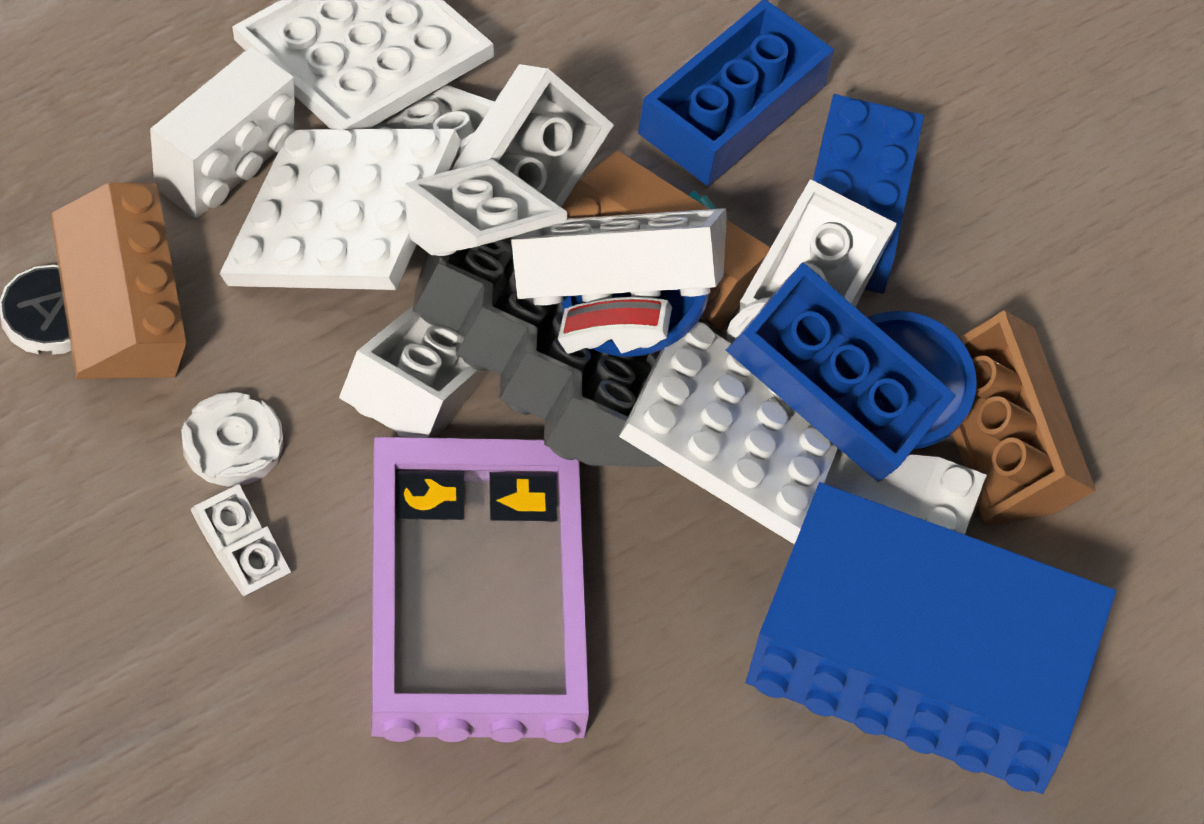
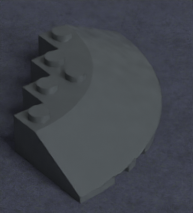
M504 240L457 250L455 253L445 256L430 255L427 252L415 288L413 311L431 325L437 327L447 326L458 331L456 355L462 357L465 363L475 369H488L501 375L499 399L520 414H533L545 420V446L550 447L561 458L566 460L576 459L590 466H666L619 437L656 362L657 354L650 353L649 356L621 357L588 348L567 354L558 341L564 314L562 302L552 305H535L533 298L518 299L512 245Z

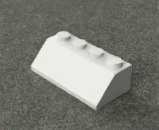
M726 208L569 218L565 222L516 235L511 242L518 299L533 298L535 305H552L563 302V296L582 295L583 302H591L612 298V293L631 292V297L647 298L661 296V290L680 289L681 296L687 297L709 294L711 292L710 287H716L724 276Z

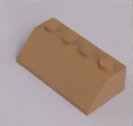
M618 150L582 177L561 207L567 211V219L709 209ZM728 220L726 221L724 276L716 287H710L711 292L709 293L708 302L700 317L719 331L723 330L739 306L740 300L770 250V247Z
M107 183L52 212L50 218L76 379L176 377L186 346V338L157 183Z
M1003 310L961 336L959 339L967 348L975 367L977 386L970 412L962 425L953 433V437L963 466L986 474L977 499V505L983 522L987 525L1053 515L1095 492L1094 483L1035 327Z

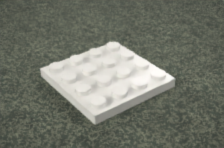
M280 0L232 26L234 40L244 50L251 46L294 76V96L330 129L338 130L370 129L494 57L493 43L444 0Z
M294 130L295 132L286 138L284 146L279 150L219 274L227 286L397 290L416 247V243L410 239L407 225L404 183L450 170L461 145V140L456 130Z
M697 322L684 337L660 351L619 437L795 544L818 483H825L837 447L725 351L731 344L730 342L715 334L704 323Z

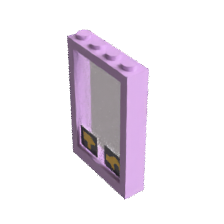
M374 437L371 737H384L394 742H404L414 737H438L445 742H459L468 737H491L495 741L504 743L514 742L521 738H545L554 743H564L575 738H584L589 716L579 460H566L559 457L550 447L544 445V440Z

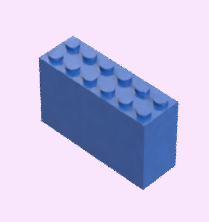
M819 482L760 630L745 683L756 687L758 691L766 696L773 698L784 697L805 705L808 710L817 715L834 716L853 723L865 733L871 735L882 734L904 742L910 749L918 753H933L955 761L959 767L966 771L974 773L984 772L1003 779L1008 785L1017 790L1035 791L1044 794L1067 748L1116 590Z

